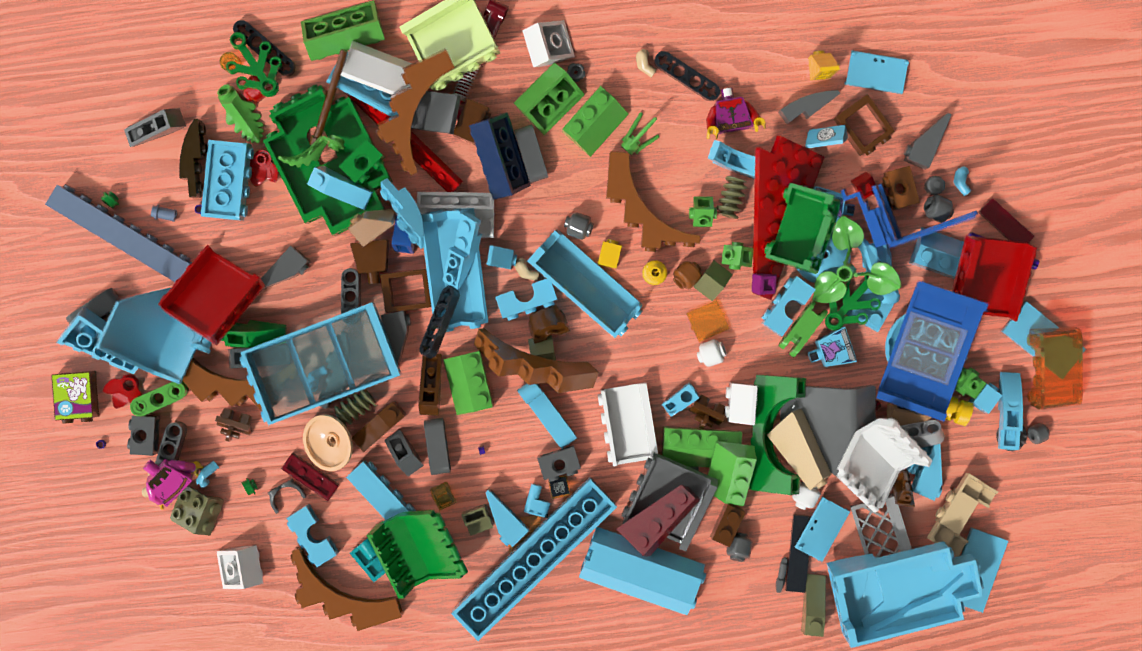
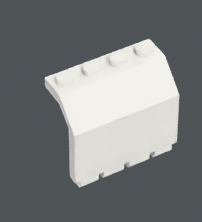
M878 418L855 432L837 468L839 470L837 477L873 512H878L880 508H883L898 474L902 470L913 464L930 467L933 460L927 455L925 450L917 445L918 442L912 439L908 432L899 426L898 421L892 418Z

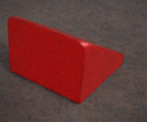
M864 172L851 180L855 191H862L864 199L874 194L872 186L876 184L868 172Z

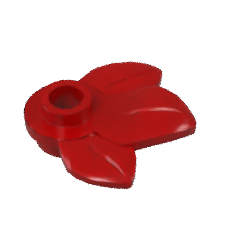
M265 149L258 150L254 154L253 159H250V167L252 168L250 181L255 187L260 186L266 179L276 183L279 172L272 162L269 152ZM261 156L264 157L263 163L260 161Z
M126 374L121 379H111L103 388L104 393L113 394L112 402L115 409L125 406L128 402L131 403L132 400L142 395L138 389L139 380L133 374ZM131 380L133 385L127 386L126 381Z

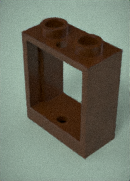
M868 94L833 119L838 126H846L848 141L859 156L864 153L868 156L876 150L875 145L879 142L883 145L892 138L890 134L895 132ZM866 105L885 132L864 147L845 120Z
M427 269L380 274L385 313L431 308ZM422 275L426 303L394 307L391 278Z

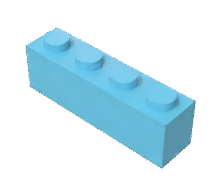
M363 461L346 477L385 520L401 512L416 511L410 503L406 504L402 500L403 495L397 489L393 490L389 486L390 481L384 475L380 476L376 472L377 467L371 461Z

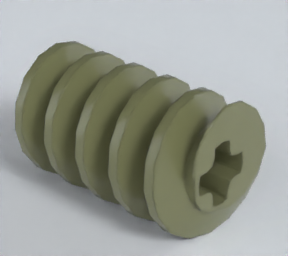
M726 176L725 179L729 183L723 185L727 191L721 192V195L725 198L719 199L722 205L716 208L721 213L717 214L738 219L739 217L734 213L741 211L737 204H743L739 197L746 196L741 190L748 189L744 185V182L747 181Z
M360 390V395L353 393V400L347 397L348 404L341 401V409L334 406L337 418L346 428V422L349 424L353 423L352 417L356 420L359 419L358 412L365 415L364 408L370 411L372 410L371 404L377 406L375 399L367 390Z

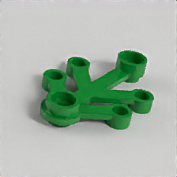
M240 32L233 33L230 37L232 47L241 52L250 66L229 61L226 64L228 73L233 75L238 72L257 76L260 82L247 80L246 77L240 76L237 78L236 84L241 90L247 88L258 89L265 97L275 96L279 91L276 76L278 70L282 67L281 59L279 57H272L270 59L271 68L267 77L263 71L267 56L272 52L271 44L266 41L260 44V53L256 62L246 47L247 41L245 36ZM237 41H242L241 44L236 45ZM268 46L269 49L263 50V47ZM278 61V65H273V62ZM230 66H236L234 70L229 69ZM241 81H246L244 85H239ZM268 86H272V87H273L272 90H269V91L266 90V88H267Z
M864 276L865 280L851 297L849 289L851 279L845 284L847 291L843 297V306L839 311L837 310L836 302L829 303L830 313L825 318V324L828 329L837 331L844 324H867V314L859 313L857 316H845L849 310L871 309L876 311L880 309L881 302L877 298H872L869 301H858L868 289L867 280L869 276ZM876 301L879 303V305L877 307H872L871 303ZM865 316L866 320L864 322H860L859 317ZM834 318L839 321L836 325L831 323Z

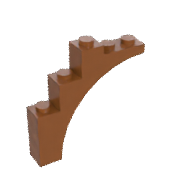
M445 48L403 68L405 73L401 75L406 85L410 84L411 86L390 96L392 101L388 103L393 113L397 112L398 114L377 124L379 129L376 132L380 140H385L386 144L392 141L395 142L391 145L396 155H401L403 161H400L404 171H409L410 175L417 173L410 145L411 125L415 110L428 88L442 75L455 68Z
M610 151L606 199H610V203L619 204L621 200H625L623 223L631 228H639V225H642L641 248H645V252H656V249L661 248V242H664V245L676 246V243H684L683 247H695V244H700L699 235L688 234L671 228L647 209L638 196L632 181L629 153Z
M485 328L478 329L474 346L490 361L488 367L499 377L518 374L528 385L548 383L557 393L594 388L599 372L589 362H563L535 356L504 343Z
M194 357L192 358L182 381L201 402L207 400L211 402L218 396L216 393L218 391L231 407L241 406L248 400L246 397L248 396L263 411L261 405L255 401L254 393L256 392L254 387L250 386L248 380L228 378L214 373L201 365ZM294 362L282 371L262 378L272 407L277 405L276 400L279 398L275 391L280 392L286 387L285 382L289 378L293 380L299 375Z
M301 546L292 550L290 555L291 561L298 570L296 573L299 584L302 583V586L298 587L295 593L296 602L301 605V608L324 602L322 605L325 615H328L329 620L352 613V616H350L353 627L356 626L357 631L403 616V610L397 596L384 599H367L342 592L326 582L316 572Z

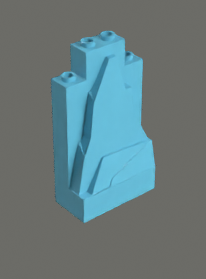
M944 541L883 557L866 554L826 563L841 631L851 648L964 620L963 612H965V607L962 601L983 596L982 589L984 588V583L978 573L981 570L979 561L970 553L954 557L952 548L948 547Z

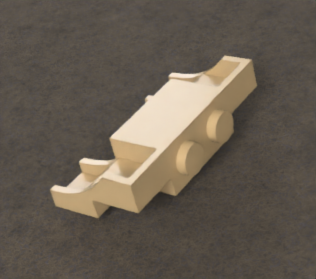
M966 472L957 488L950 490L946 495V502L943 507L937 510L935 514L936 523L927 538L934 543L944 541L948 547L952 548L954 555L960 556V552L969 541L959 534L977 504L980 503L989 508V504L994 496L998 494V491Z

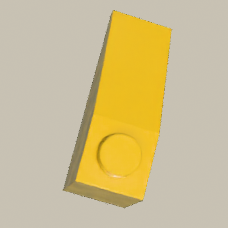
M824 50L815 51L808 58L810 81L830 79L840 70V66L832 54L825 53Z

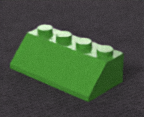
M374 0L301 21L303 42L311 61L339 54L341 49L348 51L352 41L368 45L385 40Z
M664 426L662 456L685 466L710 467L716 441L742 444V432L736 430Z

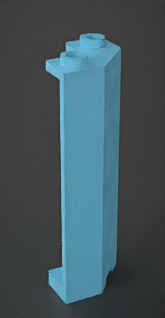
M457 208L451 211L440 210L421 214L424 227V254L432 314L442 290L450 286L442 280L448 251L455 244L460 215L466 211L475 216L474 208ZM479 247L461 287L457 289L460 292V297L446 332L454 331V327L461 325L469 326L470 329L480 328L481 324L488 323ZM446 309L441 313V317L445 314Z
M558 229L527 260L614 338L617 335L622 336L628 330L626 325L632 317L636 319L643 312L641 310L643 304Z
M596 527L583 561L579 578L688 615L690 609H694L696 606V595L700 584L704 583L706 573L704 572L705 564L657 548L651 556H643L623 535Z

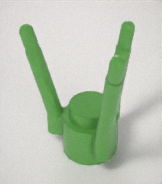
M642 112L639 113L628 133L622 139L623 143L621 144L631 156L634 152L638 154L643 148L660 137L656 135L639 146L640 142L638 140L653 125L657 117H654L634 137L631 134L643 115Z

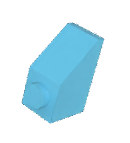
M490 245L487 259L488 266L511 270L512 266L516 265L517 255L514 254V250Z

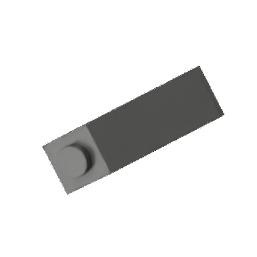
M180 108L163 109L124 129L129 146L135 147L172 134L186 127Z
M947 113L915 139L911 145L908 144L904 151L906 156L904 161L922 169L930 168L952 114Z
M290 246L261 278L265 284L262 290L297 277L299 274H305L310 268L308 264L311 261L294 246Z
M406 311L381 315L384 329L398 365H400L409 332L408 326L411 325L410 315L406 314Z

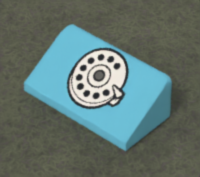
M839 125L809 130L805 144L806 148L843 144L848 139L846 126Z

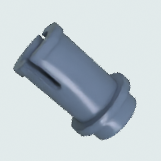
M158 204L157 206L153 205L151 217H154V219L160 218L173 222L176 220L177 210L163 208Z

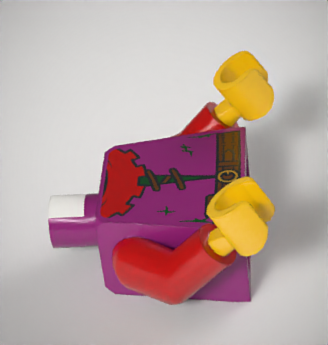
M732 88L721 90L723 100L717 101L715 106L710 108L706 118L707 139H709L710 134H714L716 139H718V134L751 129L753 124L756 132H758L759 125L766 129L765 120L760 117L757 110L749 101L744 100L743 97L734 98Z

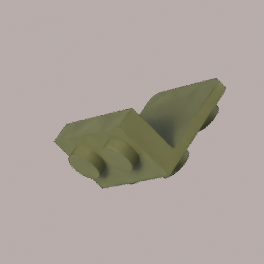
M187 486L179 494L170 520L193 534L210 536L224 500L219 497L206 496Z

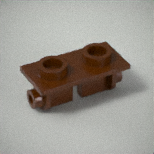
M902 470L893 485L895 504L915 507L911 480H909L910 475L907 471Z

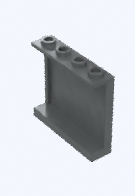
M654 452L652 458L648 457L646 460L644 475L640 474L636 484L639 486L637 490H632L629 507L625 506L621 515L624 517L623 524L678 486H687L701 500L667 537L680 543L679 549L687 551L718 487V479Z

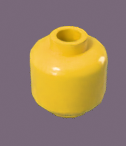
M650 261L643 267L642 277L650 285H659L667 277V268L660 261Z

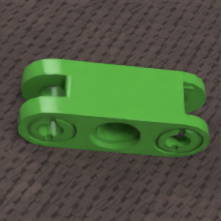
M813 300L805 307L778 344L781 349H784L790 341L793 342L794 346L789 351V355L792 357L799 353L828 313L825 309L818 315L812 310L816 304Z
M183 381L181 384L170 382L132 400L130 410L136 416L147 415L182 399L187 395L189 388ZM175 387L179 389V393L175 391ZM156 393L163 395L164 401L162 403L156 401Z

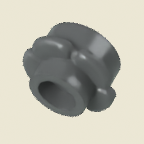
M572 63L568 66L566 72L574 82H579L580 79L585 77L584 67L581 64Z

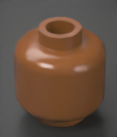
M684 261L673 272L674 283L681 289H691L702 277L700 266L696 262Z

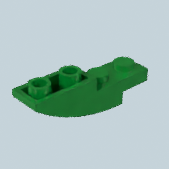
M249 320L247 324L235 323L221 341L225 342V346L256 347L287 335V326Z

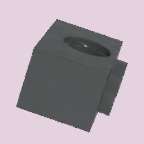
M133 415L132 419L129 420L128 428L131 430V436L128 439L127 448L130 450L131 455L153 456L158 454L160 416ZM141 430L146 432L145 440L140 438L139 433Z
M574 445L537 456L543 479H548L549 482L560 479L559 475L567 474V476L577 474L578 469H581ZM561 459L565 462V466L562 469H557L554 466V462Z

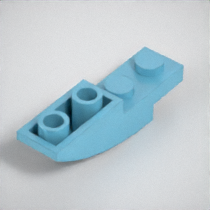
M386 178L381 181V196L385 201L388 200L392 204L393 210L397 213V225L399 228L407 232L413 244L416 243L420 248H423L424 227L415 200L405 187L398 191Z
M466 211L460 215L455 244L448 251L442 280L455 289H459L465 280L476 256L482 236L478 232L481 220Z
M1000 372L999 393L1002 397L998 401V410H1000L998 449L1019 450L1020 431H1023L1020 373Z

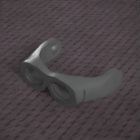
M293 478L268 492L271 507L276 514L279 513L274 498L277 491L281 488H295L303 498L307 497L304 490L294 482Z

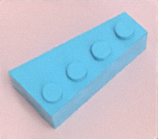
M84 306L62 332L56 343L60 345L65 344L72 347V350L82 351L92 355V358L102 359L109 362V365L134 374L138 369L137 367L96 348L107 322Z

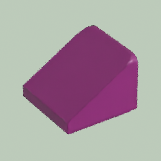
M753 274L752 293L758 295L775 294L777 275Z

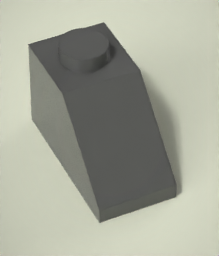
M398 430L384 440L397 466L407 476H410L424 466L419 455L401 430Z

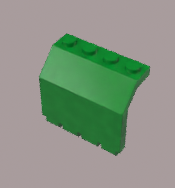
M435 510L401 512L378 523L367 534L398 598H405L415 586L429 579H461L468 573L463 560H460L461 555L456 545L452 544L454 541L448 528L445 527L446 524L441 514L436 513Z

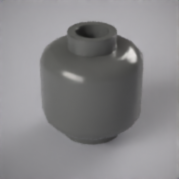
M940 195L929 197L924 204L926 217L939 223L945 222L953 216L952 201Z
M574 212L571 217L567 216L564 227L567 228V234L580 240L590 236L594 225L591 222V217L578 212Z
M736 533L731 546L727 547L726 553L730 556L731 560L745 562V559L750 558L753 542L747 538V534Z

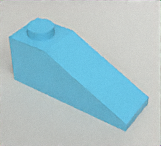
M326 166L314 167L307 184L326 195L363 210L366 209L373 193Z
M941 444L929 447L927 455L933 461L930 467L920 466L911 484L913 492L933 501L942 492Z
M489 488L485 493L498 533L501 535L500 540L506 546L510 544L513 547L529 531V528Z

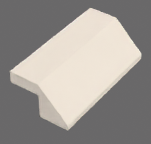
M352 41L341 76L393 95L411 86L410 84H405L401 74L405 73L403 68L412 63Z
M417 192V206L420 214L440 210L451 211L457 208H474L475 217L481 220L478 231L482 234L481 238H494V200L491 193Z

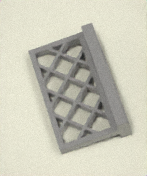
M894 493L889 494L885 502L887 510L884 515L873 512L865 503L850 506L865 555L870 554L868 553V547L871 543L881 547L876 557L880 556L883 549L892 554L897 553L899 549L900 552L912 549L899 505L895 504ZM865 508L870 512L866 519L863 520L857 516L856 509ZM872 513L882 518L877 527L867 522ZM884 519L892 523L893 527L889 533L880 529ZM865 525L875 529L871 538L866 537L862 533ZM877 531L887 536L883 545L873 540ZM889 538L898 542L895 552L885 547Z

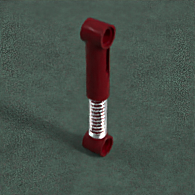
M490 0L483 18L495 39L500 25L507 15L509 6L495 0ZM477 70L463 74V77L456 84V90H453L454 93L452 94L461 96L456 120L459 119L464 108L465 99L467 98L465 96L468 95V89H471L470 86H472V80L475 79V73H478Z

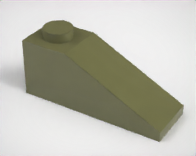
M807 574L801 631L804 635L824 637L825 575Z

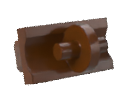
M704 395L699 396V399L690 406L689 411L696 414L694 420L700 422V429H703L705 425L712 428L714 423L720 426L726 418L724 415L725 406L716 403L713 410L708 408L707 405L710 399Z
M224 408L220 416H216L215 422H217V426L223 427L220 433L226 435L225 441L230 442L232 438L239 439L240 433L250 436L252 431L250 427L252 418L250 415L241 413L237 422L232 420L235 412Z

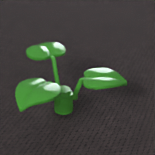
M846 216L840 217L834 226L832 240L838 250L848 248L845 261H843L844 265L837 270V274L832 271H825L817 277L814 285L816 290L814 291L813 301L831 303L842 299L847 291V286L843 282L849 281L854 276H870L867 280L868 288L877 295H886L900 289V277L897 271L887 263H875L871 268V272L859 273L856 272L852 264H848L852 251L851 247L857 248L862 244L864 232L862 227Z

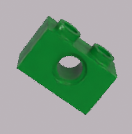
M366 139L339 167L356 184L360 182L363 184L370 178L369 173L373 169L378 170L384 164L383 159L385 157ZM363 158L368 159V166L366 168L359 167V161Z

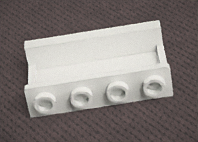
M647 383L602 389L601 394H598L599 406L603 405L604 413H601L602 425L606 424L607 432H604L605 443L610 445V451H607L608 461L613 463V467L619 464L647 460L648 457L652 458L654 452L658 454Z

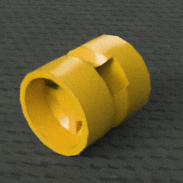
M952 396L946 411L947 416L945 420L950 421L953 419L954 423L966 426L973 413V403L965 400L958 401V398Z

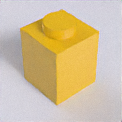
M607 239V242L603 241L598 265L617 268L622 248L621 245H618L619 241Z

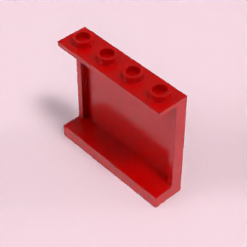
M966 235L952 292L988 303L986 312L984 311L983 315L1008 317L1013 321H1017L1021 313V306L1026 294L1027 283L1031 276V268L1036 257L1037 247L1027 242Z
M207 244L199 252L192 264L188 265L182 276L174 282L167 294L162 296L158 305L165 313L217 346L262 291L265 284L259 276L247 273L215 253Z

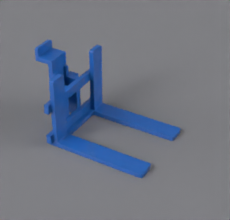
M882 183L878 186H872L879 205L878 208L872 210L869 207L868 201L865 202L862 191L848 195L846 188L841 190L844 201L855 197L858 198L876 248L889 244L891 248L975 218L978 215L976 210L918 232L902 236Z

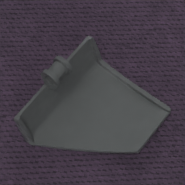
M875 385L856 388L806 386L804 398L793 399L780 409V422L791 412L801 409L830 473L837 477L839 472L837 468L855 432L877 420Z

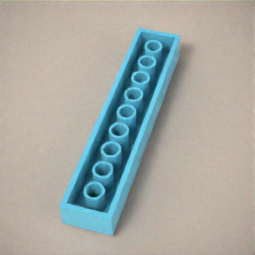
M589 477L455 606L451 614L479 641L617 508V504Z

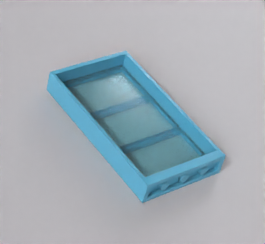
M375 302L240 352V362L243 368L246 367L248 371L247 380L250 386L254 387L256 392L254 393L255 401L261 405L263 410L261 411L262 419L268 425L402 375Z

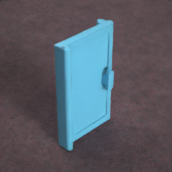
M852 50L847 79L844 84L903 94L909 61Z
M822 497L795 548L823 562L850 511Z

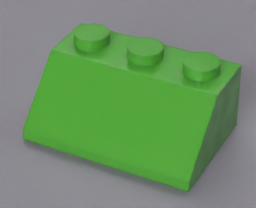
M554 62L514 104L545 135L585 94L568 73Z
M600 86L563 127L562 132L591 157L629 114L611 94Z
M480 351L443 359L457 415L494 407Z
M716 441L708 476L718 479V487L714 496L723 503L744 506L756 463L754 446Z

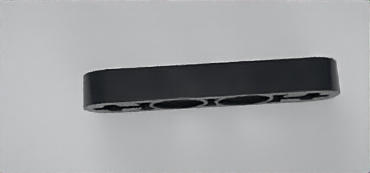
M244 20L235 22L233 25L234 33L240 32L239 26L244 27L246 25L245 30L251 35L248 37L243 32L241 33L247 39V45L259 55L260 48L252 45V40L255 37H260L262 42H269L272 49L277 52L276 57H279L285 64L290 63L289 67L291 69L289 71H282L284 69L282 66L278 72L284 76L294 74L296 66L290 58ZM268 46L263 47V50L269 49Z
M661 51L656 55L654 63L659 70L707 101H714L719 97L720 88L717 84L668 52ZM664 56L667 57L666 61H667L669 64H671L672 61L675 62V63L672 65V68H671L670 71L667 70V69L669 68V65H667V64H665V63H664L663 65H660V64H659V63H660V60L658 59L659 57H660V58H663ZM677 66L683 67L685 70L684 75L676 76L674 68ZM698 77L701 83L699 86L693 87L690 84V79ZM704 82L707 83V85L705 86L707 89H715L714 93L716 94V96L711 95V97H709L707 95L708 91L705 89H703L702 92L699 91L702 88Z
M447 286L442 290L419 348L420 353L429 359L437 355L460 297V292L452 286ZM446 309L445 314L441 317V313ZM439 327L437 333L434 335L435 329Z

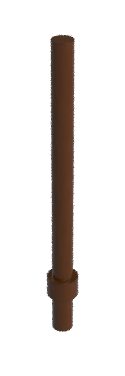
M340 50L315 133L311 136L309 142L311 145L323 134L346 61L347 50Z

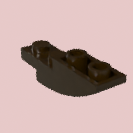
M193 119L187 130L181 148L179 178L188 181L189 197L193 199L201 198V193H203V183L200 182L199 176L202 173V167L198 160L206 159L205 154H207L208 149L207 144L204 143L206 127L199 119Z

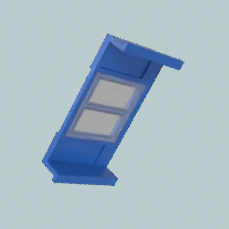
M918 281L876 398L944 422L947 416V408L988 303Z

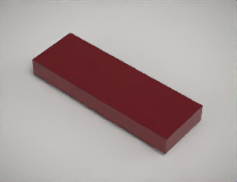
M990 198L978 211L983 218L1010 241L1029 243L1035 237L993 198Z
M291 453L281 468L327 501L331 499L340 486L294 453Z

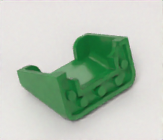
M790 183L783 194L787 207L776 240L767 243L765 257L812 274H817L840 210L841 201L834 195Z

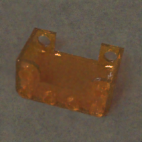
M1077 327L1029 329L1027 344L1035 350V356H1033V367L1035 368V375L1033 376L1034 387L1027 394L1030 405L1038 410L1081 405L1083 401V339L1081 330Z

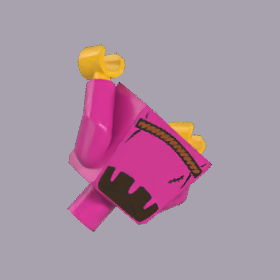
M165 459L158 466L152 460H149L143 467L150 474L146 480L149 500L159 505L161 510H164V505L168 507L192 482V472L195 476H198L199 472L197 469H203L204 467L199 461L190 463Z

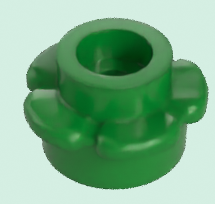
M111 191L103 193L104 195L101 200L107 206L113 209L116 205H119L117 202L119 198Z
M246 478L245 481L241 482L248 496L253 493L254 495L256 494L254 490L258 488L253 479L249 480Z

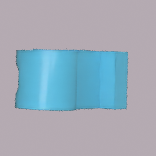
M689 382L665 400L662 406L671 417L699 399V394Z

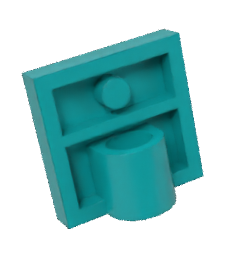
M368 538L350 552L351 556L373 582L385 574Z

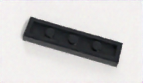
M793 514L786 591L805 593L809 555L798 550L795 546L812 516Z

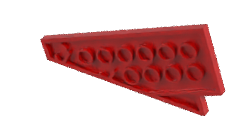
M778 135L771 152L760 147L755 149L753 274H776V287L785 264L767 259L765 257V247L767 243L776 240L787 207V203L783 198L786 187H789L790 183L813 189L825 158L800 144ZM765 294L758 296L772 300L774 294Z

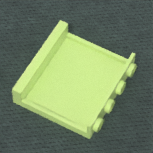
M444 0L400 26L402 33L407 36L418 60L444 48L447 50L455 68L442 75L429 87L434 91L444 89L447 86L446 84L451 81L460 80L463 74L477 70L481 64L493 61L501 53L475 0Z

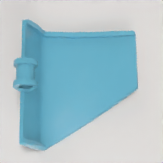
M171 288L151 291L117 301L96 345L97 349L148 373L177 384L182 383L196 349L210 354L212 344L210 341L165 313L158 305L162 296L167 294Z

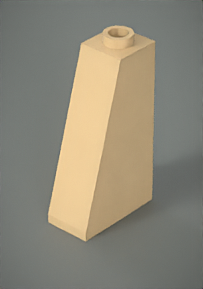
M801 409L795 410L769 432L767 436L809 490L815 487L820 489L827 483L826 479L831 473L804 412Z

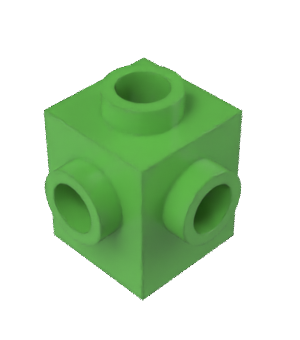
M694 196L693 207H689V219L693 220V227H712L713 219L717 218V208L714 207L713 197Z
M740 242L724 245L722 264L729 265V269L740 270L741 267H752L753 248L744 247V243Z
M963 367L955 391L963 396L966 394L975 399L986 383L978 377L979 373L971 367L969 369Z

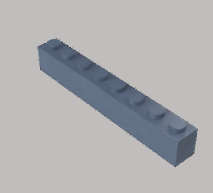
M66 184L64 186L56 185L45 204L174 282L182 276L188 265L192 264L190 262L191 258L182 253L177 255L173 252L174 248L165 243L162 246L157 243L158 239L150 234H147V236L140 232L142 229L136 225H127L124 223V218L117 214L112 216L107 213L108 209L100 204L95 206L91 203L92 199L83 194L81 196L75 194V189Z

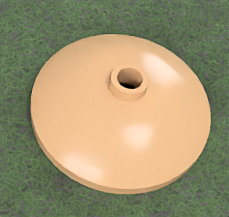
M319 415L312 418L305 426L303 433L304 448L310 460L317 467L326 471H336L348 464L353 452V443L348 429L339 419L331 415Z

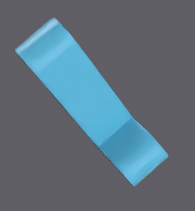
M526 383L517 390L561 449L577 439L575 433L538 384L528 385Z

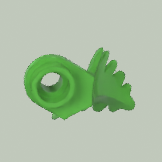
M228 84L221 86L217 94L221 105L226 110V123L228 125L235 124L234 132L239 133L242 131L241 137L244 139L247 136V142L251 140V143H259L260 138L263 137L261 133L264 130L260 128L263 126V123L256 122L261 118V115L252 113L256 108L255 104L241 99L233 86Z
M330 135V138L319 136L301 154L292 157L279 156L278 159L285 164L288 163L290 166L296 165V167H301L302 164L309 166L312 160L317 161L320 158L327 144L329 148L339 151V149L344 150L345 141L335 135Z

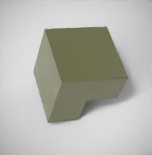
M713 261L694 288L713 301L725 288L733 274L716 261Z
M549 335L547 340L534 344L533 339H528L530 354L556 360L552 335Z
M485 504L464 511L461 514L470 536L493 528V523Z

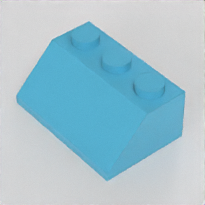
M938 232L917 238L909 264L955 279L964 241Z

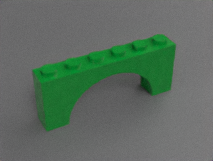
M756 375L754 385L757 386L755 425H752L753 433L751 438V446L755 447L756 463L749 490L797 495L800 493V477L781 464L774 451L773 443L767 434L773 430L775 418L786 403L796 398L805 397L806 378Z

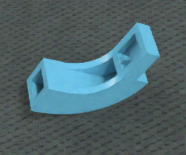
M714 140L708 159L713 161L712 163L755 179V156L737 151L720 141Z

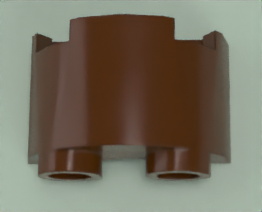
M556 305L549 306L538 312H532L529 315L528 325L534 344L547 340V337L551 334L561 335L570 331L565 314Z

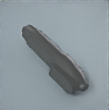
M786 557L781 560L778 577L776 578L777 593L782 592L785 584L788 559Z

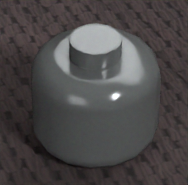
M932 176L925 181V191L929 195H938L944 191L945 181L939 176Z
M1038 423L1028 428V438L1032 443L1040 444L1049 439V429L1044 424Z

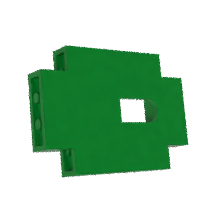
M316 84L307 89L308 92L302 95L301 93L295 94L290 97V101L286 103L280 102L273 106L274 109L270 110L271 115L269 116L280 132L274 131L269 133L263 142L304 223L310 224L323 217L331 234L337 236L348 230L351 223L350 220L356 214L362 215L366 211L386 210L376 190L381 188V181L386 178L390 182L393 181L383 164L378 170L373 169L369 173L370 178L365 183H359L362 187L373 192L365 210L326 195L307 185L314 167L326 166L353 181L339 165L366 139L375 147L352 99L345 96L335 101L336 104L331 105L324 127L328 138H330V135H335L345 141L344 150L339 149V151H335L337 158L323 165H320L318 160H312L309 166L302 164L301 167H296V165L290 166L288 163L285 164L278 159L279 156L292 157L299 155L311 146L307 135L310 129L317 127L327 95L325 88L322 85L318 86ZM363 158L359 161L360 168L368 166V159Z

